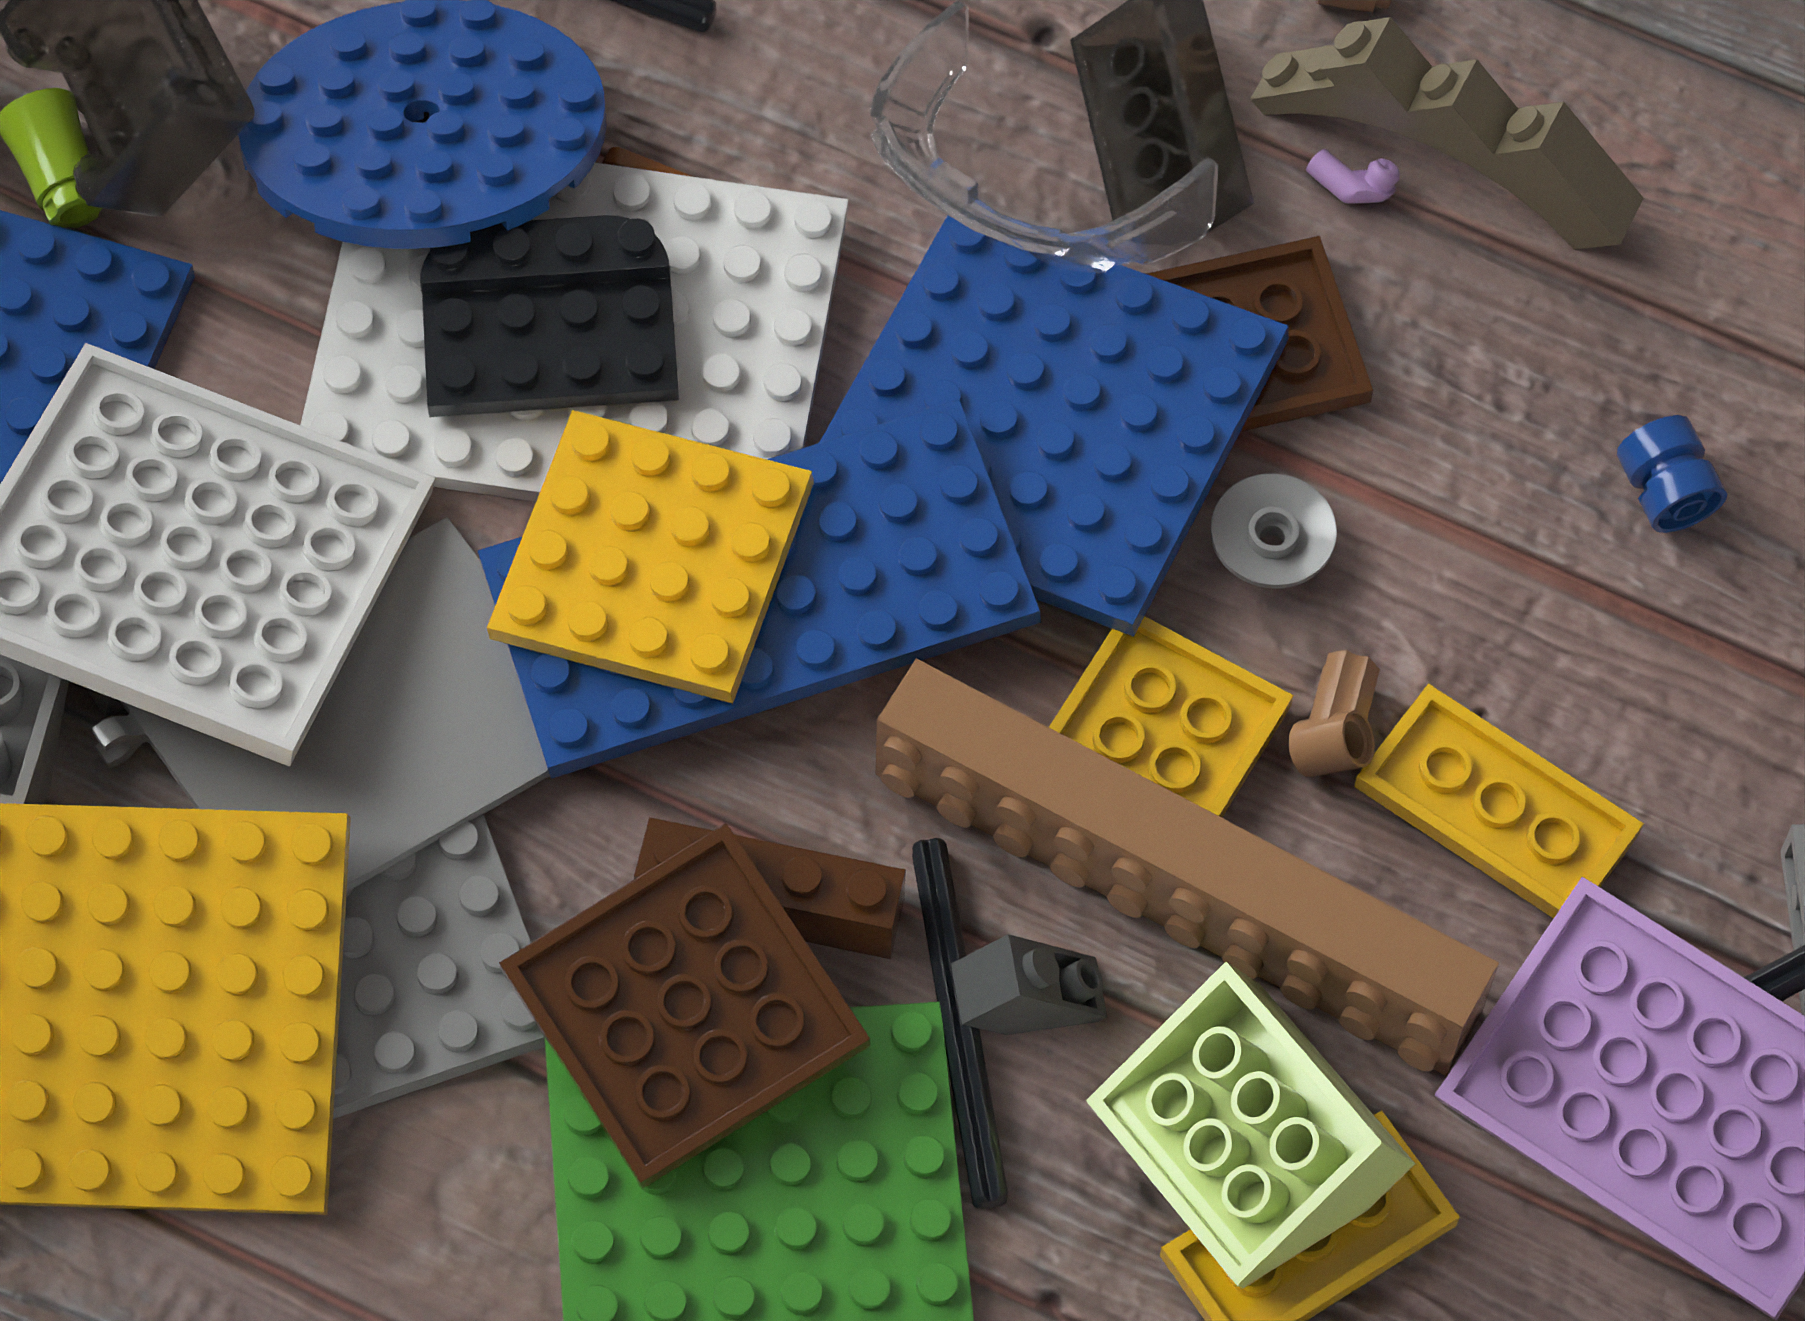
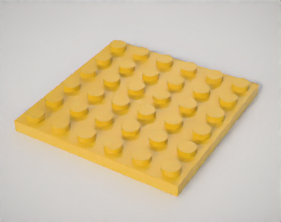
M0 803V1205L328 1214L351 818L348 813Z

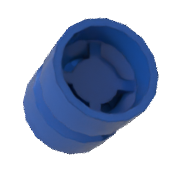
M1673 415L1649 422L1627 436L1617 449L1616 455L1630 483L1634 488L1645 490L1638 500L1652 528L1656 532L1669 533L1691 527L1719 510L1727 498V492L1713 464L1709 460L1702 459L1705 448L1687 416Z

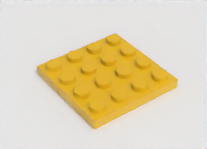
M572 410L487 625L489 638L733 704L813 487L812 471Z

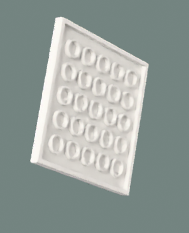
M85 343L0 484V654L290 767L432 494L435 477Z

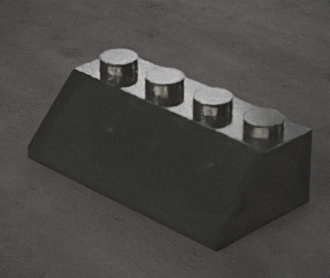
M1128 0L1070 39L1117 242L1126 245L1207 233L1254 204L1204 1Z

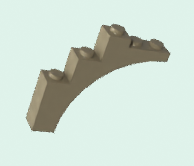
M1391 17L1363 22L1356 21L1347 24L1336 36L1334 45L1275 54L1265 65L1262 71V79L1250 98L1263 115L1302 113L1339 117L1384 128L1427 144L1471 166L1509 190L1544 218L1574 250L1620 245L1644 199L1565 102L1518 108L1477 59L1432 66Z

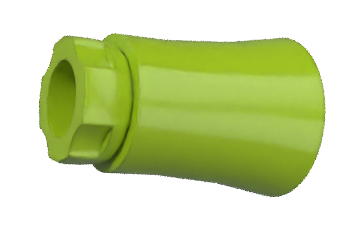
M46 88L25 94L0 111V136L13 153L29 183L38 207L45 212L49 224L63 228H78L98 218L99 212L106 206L100 190L101 181L91 159L82 131L75 95L71 91L62 88Z

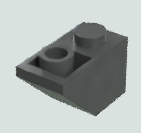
M1008 934L951 963L962 1025L1003 1035L1095 1023L1107 1018L1102 991L1103 979L1094 956Z

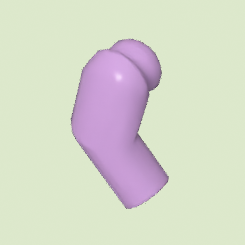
M1327 149L1319 151L1306 168V172L1340 201L1347 204L1384 202L1395 193L1396 188L1394 185L1400 178L1397 166L1387 159L1381 158L1372 161L1368 166V170H1350Z

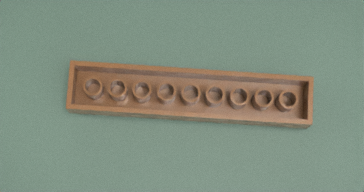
M917 658L877 719L875 774L881 777L882 782L896 794L907 798H912L915 795L931 803L951 823L960 827L972 825L993 836L997 845L1006 852L1017 857L1029 855L1050 866L1052 873L1061 881L1074 887L1086 885L1105 895L1109 903L1121 913L1135 918L1142 915L1163 926L1166 933L1178 943L1190 948L1201 946L1222 957L1224 963L1228 962L1253 979L1258 976L1279 987L1281 993L1295 1005L1305 1009H1314L1316 1007L1339 1019L1340 1025L1352 1035L1364 1040L1375 1038L1396 1049L1398 1055L1414 1068L1422 1071L1434 1069L1447 1076L1483 1012L1499 962Z

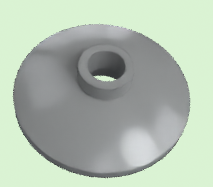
M1275 473L1254 475L1231 486L1221 496L1215 506L1210 529L1214 550L1223 565L1241 580L1265 588L1292 587L1313 578L1330 560L1337 538L1335 516L1329 503L1320 492L1298 478ZM1273 535L1278 537L1283 544L1277 546L1268 545L1262 542L1261 538Z

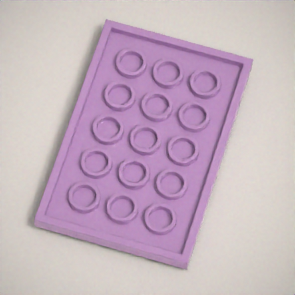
M1581 877L1435 1093V1097L1452 1110L1776 1321L1805 1278V1016L1589 880Z

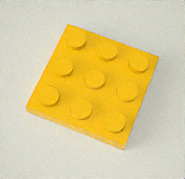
M1144 616L1134 637L1112 628L1049 728L1222 818L1291 708L1294 695Z

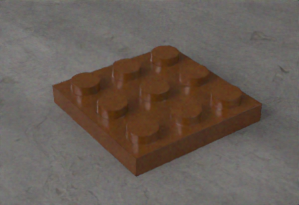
M1320 236L1146 273L1147 275L1289 326V339L1241 431L1371 403L1373 388Z

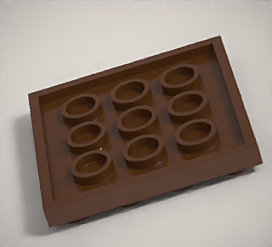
M727 823L499 962L502 972L642 1189L871 1046L870 1037Z

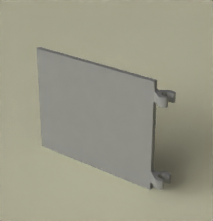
M448 517L409 537L290 767L122 701L120 702L129 715L106 718L92 728V733L99 741L95 745V749L108 768L115 767L126 761L142 743H150L196 809L348 813L351 818L347 892L397 864L414 852L416 853L439 840V837L463 822L474 820L550 776L508 645L489 638L487 625L495 604L481 561Z

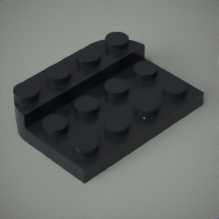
M614 215L530 220L508 231L502 223L484 229L471 231V242L430 248L423 262L420 274L429 417L679 400L669 259L664 245L655 235L654 228L646 220Z

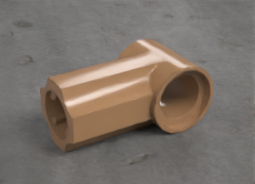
M1348 650L1328 653L1326 664L1323 666L1310 718L1295 723L1289 735L1290 756L1294 766L1304 777H1316L1363 768L1371 763L1374 756L1375 743L1367 718L1380 669L1369 656H1359Z

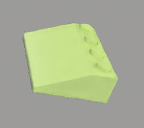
M1225 962L1086 1100L1229 1277L1242 1289L1368 1211L1415 1165V1162L1258 982L1228 962Z

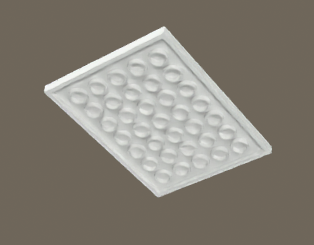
M595 163L591 171L575 189L566 186L549 199L550 209L532 220L614 215L630 219H643L654 228L655 235L664 245L670 265L679 400L429 417L420 274L423 262L430 248L388 249L342 242L300 426L435 477L433 487L536 502L572 410L763 459H770L805 448L847 221L848 199Z

